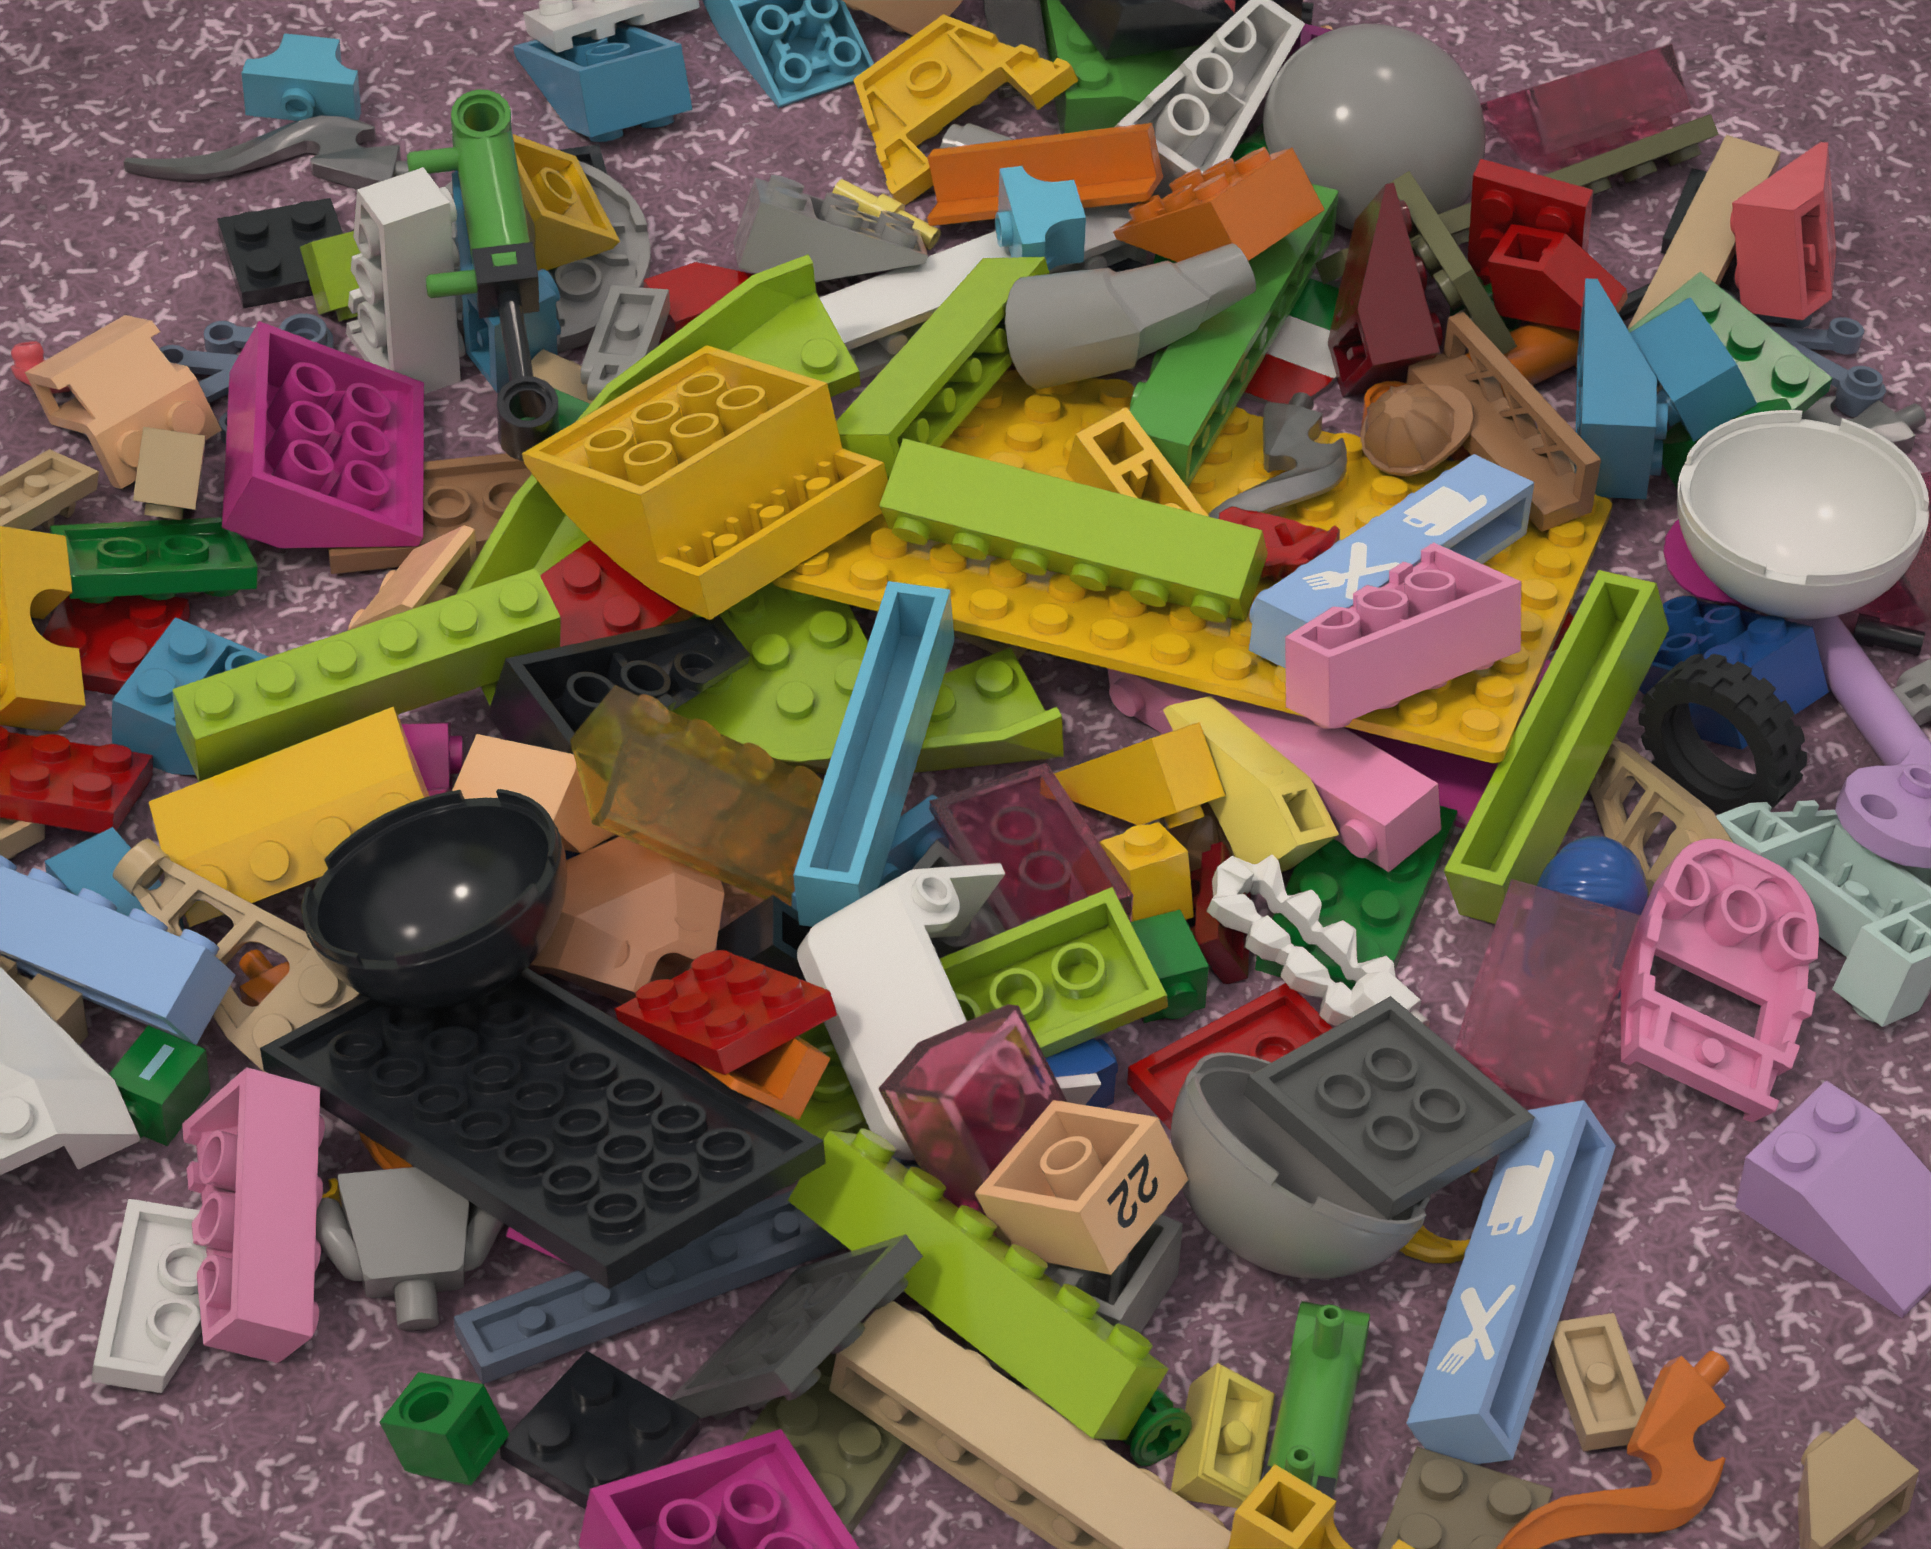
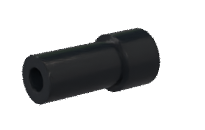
M1862 613L1858 615L1853 634L1859 645L1871 648L1876 645L1917 656L1920 655L1925 636L1923 631L1882 622L1879 617Z

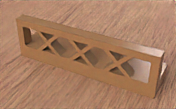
M1464 312L1448 317L1443 353L1435 358L1426 359L1408 366L1406 384L1449 385L1464 392L1472 403L1475 421L1471 434L1462 446L1471 455L1475 454L1535 482L1529 519L1541 532L1591 513L1601 458ZM1466 347H1467L1468 350H1469V353H1470L1472 362H1471V360L1465 355ZM1501 385H1502V387H1503V390H1504V393H1505L1506 398L1504 397V394H1503ZM1534 420H1535L1536 423H1537V426H1538L1540 435L1538 434V431H1537V428H1536V425H1535ZM1569 458H1570V459L1576 464V466H1577L1576 474L1573 472V469H1572V466H1571V464H1570Z

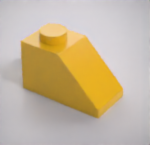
M1159 822L1150 825H1136L1127 829L1123 834L1100 841L1077 866L1078 877L1093 894L1113 887L1130 922L1176 910H1181L1185 920L1194 917L1188 850Z

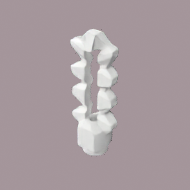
M1270 855L1257 864H1251L1231 856L1217 867L1212 878L1213 898L1207 912L1223 926L1247 933L1245 947L1248 950L1259 955L1261 959L1275 961L1283 965L1280 977L1288 984L1290 989L1309 996L1323 997L1319 1016L1327 1023L1338 1026L1391 996L1427 1027L1429 1026V1020L1419 1012L1421 1000L1396 978L1392 960L1387 956L1358 963L1356 929L1344 920L1322 927L1318 921L1322 904L1319 896L1313 890L1287 896L1279 860L1276 857ZM1251 892L1253 895L1260 894L1267 901L1269 910L1274 914H1283L1298 928L1302 939L1307 944H1316L1341 967L1347 980L1357 982L1353 989L1350 990L1342 982L1335 983L1330 978L1328 969L1304 947L1294 946L1291 943L1290 935L1268 915L1264 917L1259 915L1253 901L1243 893L1248 894Z

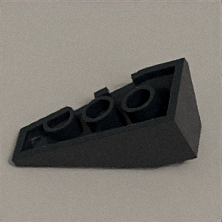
M720 615L711 620L699 617L505 658L487 715L503 737L513 742L566 753H576L620 743L747 665L750 653Z

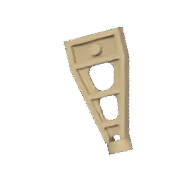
M1615 736L1589 789L1605 837L1619 841L1639 859L1650 894L1655 881L1662 871L1689 844L1702 839H1722L1732 843L1733 841L1709 807L1629 745L1621 743L1618 737ZM1637 781L1643 787L1645 793L1627 819L1622 803ZM1663 815H1665L1675 823L1677 828L1669 836L1666 846L1652 868L1649 869L1643 847Z
M151 839L140 841L117 864L113 872V878L132 896L137 897L146 913L163 922L168 927L167 932L180 937L183 931L180 928L179 919L196 901H206L231 918L234 927L217 944L220 949L216 957L224 965L229 962L244 944L251 942L263 944L286 957L290 966L289 973L258 1006L243 1004L230 985L213 1014L227 1039L263 1072L265 1071L263 1070L261 1047L362 995L343 983L329 970L318 957L305 931L174 863ZM164 872L165 878L162 885L157 889L148 890Z

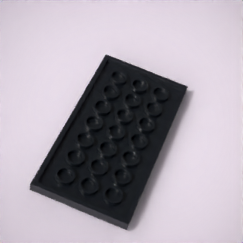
M528 968L493 994L452 1008L414 1010L391 1006L360 995L260 1048L263 1070L265 1072L320 1087V1107L608 1290L621 1282L629 1280L638 1272L676 1250L684 1248L693 1240L724 1222L739 1216L743 1211L781 1189L792 1185L798 1179L826 1164L824 1141L750 1097L732 1090L714 1076Z

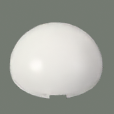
M1802 411L1758 412L1732 419L1709 431L1691 448L1681 470L1677 487V511L1686 545L1700 569L1718 588L1743 605L1762 613L1788 619L1812 620L1834 617L1854 611L1874 601L1889 590L1904 575L1918 554L1926 533L1929 519V496L1926 484L1919 470L1902 450L1880 434L1855 422L1842 418L1841 425L1837 426L1801 419Z

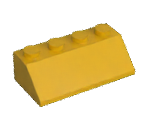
M391 707L149 801V806L160 848L170 857L171 861L240 898L254 903L323 876L328 870L324 859L342 841L383 814L413 801L429 797V793L396 709ZM196 901L185 913V917L189 927H192L224 913L206 901Z

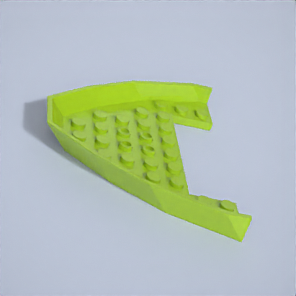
M809 254L752 275L609 382L577 421L706 345L825 382L828 385L830 397L861 386L860 371L816 293L814 266ZM531 474L511 499L456 594L534 568L541 575L590 539L561 510ZM771 582L719 614L750 653L748 664L623 741V743L698 761L826 774L868 640L848 604L780 588ZM694 614L689 619L699 618L701 616ZM1011 647L944 674L914 773L1064 757L1062 715L1057 707L1045 711ZM498 681L481 687L489 706L491 705Z

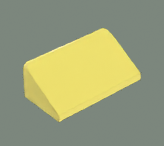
M1216 1363L1193 1381L1189 1386L1185 1412L1191 1417L1192 1427L1189 1436L1177 1452L1171 1491L1184 1500L1239 1508L1261 1481L1275 1393L1219 1363Z

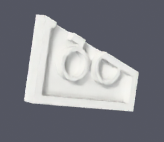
M541 0L539 2L540 9L523 12L528 35L556 53L573 48V36L592 37V39L599 40L615 35L617 22L625 20L627 25H647L700 8L699 0Z
M128 1199L94 1359L91 1382L162 1393L201 1334L202 1325L197 1272L207 1257L205 1246L193 1243L192 1222L200 1210Z

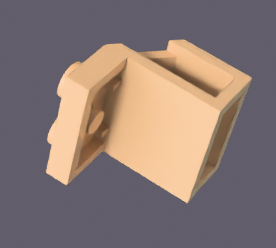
M128 315L120 317L25 372L49 422L58 427L86 434L111 485L119 489H123L136 481L143 427L204 435L206 440L222 431L195 375L188 366L169 362L151 339V337L160 333V330L153 321ZM68 386L76 397L58 406L50 388L60 390Z

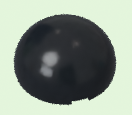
M497 789L496 794L498 798L464 799L462 791L455 790L405 804L364 825L342 841L324 859L328 870L318 881L314 890L312 891L311 887H306L301 905L302 919L307 937L318 957L337 978L358 993L377 1002L407 1009L432 1010L452 1008L476 1001L504 987L526 970L542 952L554 932L565 902L567 886L566 855L558 828L547 810L532 798L509 790Z

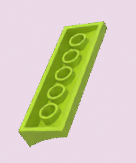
M1113 887L940 958V962L974 1038L1000 1036L1010 1039L1027 1052L1032 1062L1062 1052L1168 1007L1167 994ZM824 1022L799 1035V1037L831 1059L799 1120L772 1107L770 1109L824 1140L829 1130L858 1134L860 1129L870 1131Z

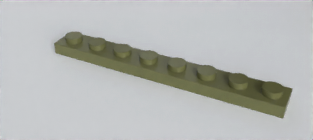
M1708 114L1543 176L1592 189L1594 196L1612 188L1609 180L1611 177L1622 174L1625 183H1629L1656 172L1657 168L1654 161L1667 157L1671 167L1701 155L1702 152L1698 144L1719 135L1712 115ZM1471 202L1438 214L1458 246L1469 242ZM1419 234L1410 239L1414 256H1418L1412 242L1420 237ZM1349 247L1315 263L1323 285L1342 278Z

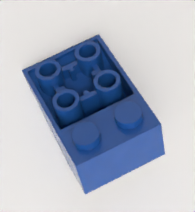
M1679 596L1663 604L1669 631L1639 688V691L1645 695L1674 666L1681 661L1684 662L1692 655L1702 654L1704 659H1707L1711 654L1726 656L1727 663L1734 665L1739 661L1752 668L1751 675L1758 680L1764 677L1776 688L1773 694L1780 702L1786 700L1794 714L1799 713L1829 693L1813 626L1787 621L1783 617L1765 616L1743 611L1737 606H1721L1703 602L1693 596ZM1692 702L1689 703L1691 721L1702 740L1741 750L1748 746L1744 736L1728 719L1709 707Z

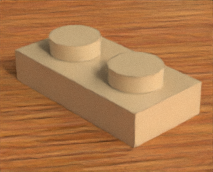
M1610 1313L1558 1321L1548 1353L1582 1451L1628 1445L1645 1407L1646 1400L1615 1314Z

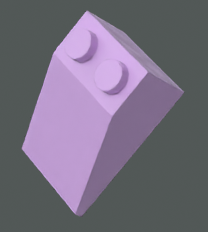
M1826 1080L1745 1157L1735 1207L1903 1318L1931 1290V1172L1881 1115Z

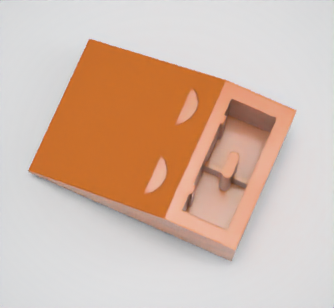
M1262 147L1243 156L1236 162H1234L1233 158H1228L1213 165L1203 173L1198 168L1178 177L1169 184L1172 193L1163 199L1159 195L1152 196L1149 200L1140 202L1129 209L1128 212L1132 219L1113 231L1117 240L1176 262L1231 243L1236 244L1249 261L1325 209L1293 148L1269 155L1266 147Z

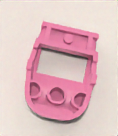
M1702 839L1686 846L1669 863L1652 887L1621 972V1062L1630 1066L1637 1061L1743 1111V1119L1746 1121L1755 1122L1776 1112L1779 1100L1770 1096L1776 1077L1793 1067L1800 1045L1795 1044L1802 1021L1812 1016L1816 992L1808 989L1809 963L1818 959L1819 926L1817 915L1807 892L1792 874L1778 864L1735 843L1722 839ZM1654 955L1760 1005L1761 1008L1754 1038L1654 991L1655 976L1650 974Z

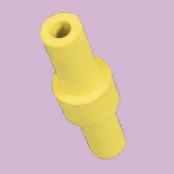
M840 179L833 189L832 193L845 196L859 203L858 211L879 217L881 211L886 210L913 220L912 228L920 231L925 248L929 250L934 247L940 238V229L930 226L927 222L905 212V205L885 194L877 197L844 179Z

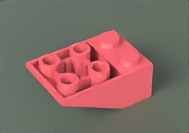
M1820 142L1732 202L1733 210L1730 217V227L1735 235L1737 255L1735 283L1740 291V303L1753 314L1804 320L1832 299L1836 239L1828 143Z

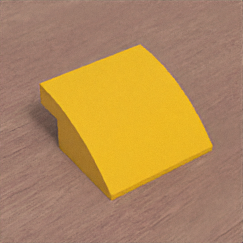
M708 345L522 453L524 463L535 479L561 510L596 546L621 568L654 592L679 607L708 620L718 616L880 515L882 511L879 505L888 483L884 462L842 448L827 383Z

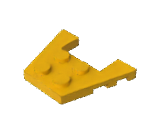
M944 14L853 79L868 127L875 141L879 162L887 179L888 190L893 199L903 203L905 206L933 186L928 158L917 146L926 139L936 136L944 126L972 106L982 103L1005 82H1009L1039 110L1079 81L1072 66L1065 60L1056 58L1054 62L1043 59L1039 57L1036 49L1023 44L1014 48L999 42L994 33Z

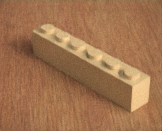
M891 1301L887 1305L876 1309L863 1323L865 1330L862 1335L849 1347L836 1354L829 1391L1057 1549H1228L1231 1531L1225 1528L1217 1516L1207 1510L1197 1509L1169 1490L1164 1482L1153 1472L1137 1468L1109 1449L1103 1439H1092L1069 1420L1051 1409L1045 1401L1031 1390L1020 1388L994 1370L982 1355L972 1350L963 1349L941 1334L926 1317L918 1312L908 1311L895 1301Z

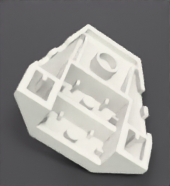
M0 967V1175L65 1146L79 1170L141 1141L114 1079Z

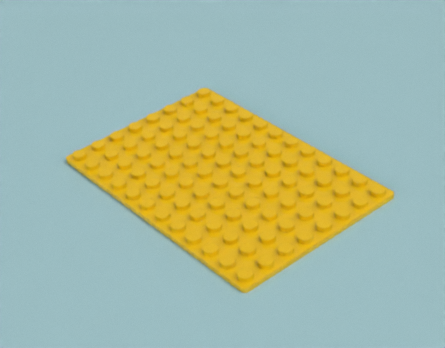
M1012 363L940 448L1074 482L1066 472L1075 434L1124 407L1130 410L1135 387L1131 383L1120 379L1104 380L1093 377L1053 387L1035 389L1026 384L1016 370L1014 363ZM1235 407L1189 485L1188 489L1207 514L1227 499L1287 472L1285 470H1275L1268 473L1264 469L1263 417L1248 414L1244 409ZM1321 431L1320 436L1314 442L1332 444L1340 438L1344 439L1347 449V465L1344 479L1332 490L1320 496L1276 509L1266 514L1291 519L1329 531L1335 525L1340 529L1339 540H1343L1368 524L1372 518L1380 516L1403 501L1410 493H1415L1438 478L1444 471L1450 470L1464 460H1445L1428 472L1412 476L1389 475L1371 464L1362 450L1361 438L1350 433L1333 434ZM1595 494L1591 513L1543 532L1529 519L1526 535L1483 563L1485 566L1521 581L1520 652L1495 661L1493 666L1487 669L1473 670L1448 680L1447 684L1443 687L1426 689L1400 700L1394 707L1377 709L1352 719L1351 723L1345 727L1489 763L1503 761L1512 737L1537 685L1545 661L1551 653L1610 518L1612 502L1605 497ZM883 513L772 581L775 586L874 611H879L888 581L949 589L951 591L954 631L1303 716L1286 708V669L1249 651L1252 623L1249 620L1250 609L1246 621L1227 617L1226 621L1222 623L1211 622L1194 615L1190 611V607L1166 602V605L1163 607H1155L1141 603L1131 597L1130 592L1109 586L1104 591L1089 590L1072 582L1068 575L1048 570L1042 576L1028 574L1013 567L1010 560L987 555L985 560L970 559L956 553L949 544L928 540L927 544L918 545L898 538L892 533V529L888 528ZM1270 575L1264 578L1260 577L1252 603L1261 591L1269 589L1281 581L1282 578L1280 577L1276 582Z

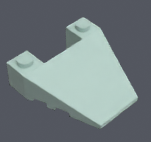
M1815 800L1797 801L1793 811L1771 812L1772 807L1767 802H1755L1716 815L1733 843L1783 867L1805 889L1817 915L1819 937L1847 957L1832 990L1850 1002L1857 1014L1883 1027L1921 1009L1931 992V868L1904 866L1876 855L1859 844L1842 827L1835 810H1818L1819 805Z

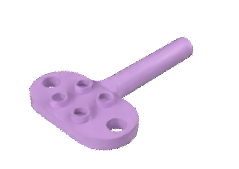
M1838 615L1812 620L1788 619L1791 622L1813 626L1828 688L1885 765L1858 768L1846 778L1837 797L1835 809L1842 827L1859 844L1882 858L1904 866L1931 868L1930 740Z

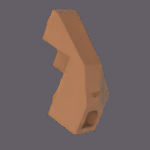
M652 822L567 859L565 902L558 923L542 952L527 968L539 975L549 973L621 1004L636 998V991L645 984L661 979H672L691 969V963L697 957L715 951L725 893L711 846Z

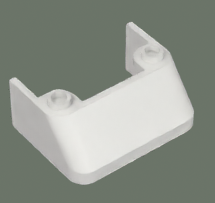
M1001 863L910 870L815 924L799 945L797 959L806 982L830 990L837 1015L825 1021L824 1024L869 1129L886 1139L896 1148L893 1156L897 1158L917 1160L1010 1150L1053 1100L1086 1105L1102 1085L1096 1073L1040 1079L1030 1056L1014 1041L1000 1036L974 1038L930 938L960 936L1004 877L1005 872Z

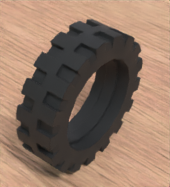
M1695 654L1674 666L1643 697L1642 703L1646 706L1639 711L1638 716L1639 725L1644 726L1645 732L1641 735L1645 750H1651L1655 758L1651 761L1654 766L1717 814L1755 802H1767L1772 807V810L1803 777L1800 771L1807 764V752L1801 750V745L1805 742L1801 726L1794 725L1791 718L1795 714L1787 701H1779L1773 694L1776 688L1764 677L1758 680L1751 675L1752 668L1739 661L1734 665L1727 663L1726 656L1711 654L1707 659H1704L1702 654ZM1690 702L1713 709L1734 725L1744 736L1754 756L1756 774L1734 769L1714 755L1701 740L1691 721Z

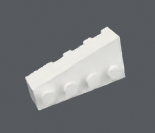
M1249 0L1115 126L1153 123L1163 179L1152 194L1153 196L1159 195L1163 199L1172 193L1169 184L1178 177L1198 168L1203 173L1213 165L1230 158L1304 27V22L1272 0Z
M424 167L357 189L353 237L361 253L352 256L351 271L357 280L359 288L349 291L348 307L352 314L358 313V318L347 322L346 335L365 361L424 382V394L461 381L459 358L465 355V346L457 327V313L462 311L461 296L430 298L427 295L425 280L427 275L454 272V268L460 265V258L455 242L452 239L451 223L457 220L454 200L448 189L445 187L439 188Z

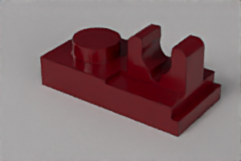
M1221 841L1212 844L1210 850L1202 852L1201 868L1190 871L1194 917L1186 921L1192 926L1191 932L1209 966L1223 984H1231L1248 978L1249 950L1245 947L1247 933L1223 926L1207 912L1213 898L1212 878L1220 864L1233 856ZM1251 892L1248 894L1243 893L1251 900Z

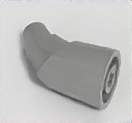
M1234 243L1177 263L1164 261L1120 272H1115L1110 268L1020 277L1014 282L1006 304L1005 326L1011 358L1016 370L1026 384L1035 389L1053 387L1135 367L1138 359L1196 331L1204 321L1254 293L1256 290L1255 277L1246 256Z

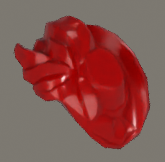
M1234 506L1219 513L1220 520L1262 530L1268 555L1260 577L1264 578L1270 575L1276 582L1280 577L1284 579L1299 566L1307 564L1331 548L1340 539V529L1335 525L1329 531L1291 519L1244 510Z

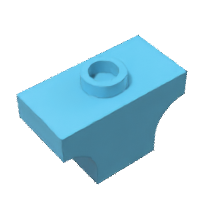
M284 33L282 42L274 53L262 58L246 59L242 70L245 115L294 121L317 116H342L359 120L361 107L358 71L342 65L340 39Z
M1023 166L999 168L998 212L995 214V229L999 247H1008L1011 258L1045 257L1049 271L1060 265L1084 262L1086 216L1075 181H1041L1026 173Z

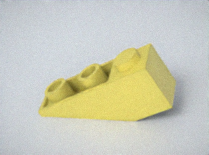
M1208 696L1168 705L1163 709L1173 731L1198 722L1201 724L1225 796L1208 803L1212 807L1236 858L1251 864H1257L1273 855L1279 860L1281 872L1290 870L1339 835L1311 778L1213 697Z

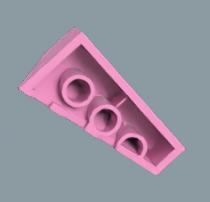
M1433 542L1421 550V562L1414 567L1413 564L1403 561L1389 570V583L1381 588L1370 585L1364 586L1353 593V606L1350 608L1333 606L1285 637L1286 708L1313 720V723L1319 727L1329 729L1341 728L1349 725L1352 719L1377 709L1394 707L1400 700L1426 689L1443 687L1447 684L1448 680L1473 670L1487 669L1493 666L1495 661L1520 652L1521 581Z
M246 1067L182 1123L184 1143L196 1145L198 1162L192 1161L186 1169L188 1190L201 1193L202 1200L200 1212L192 1222L193 1243L205 1246L207 1257L197 1272L203 1345L280 1363L309 1341L317 1328L319 1306L314 1301V1274L320 1261L321 1244L316 1239V1210L323 1193V1182L318 1176V1148L321 1145L325 1131L324 1118L319 1115L320 1087Z

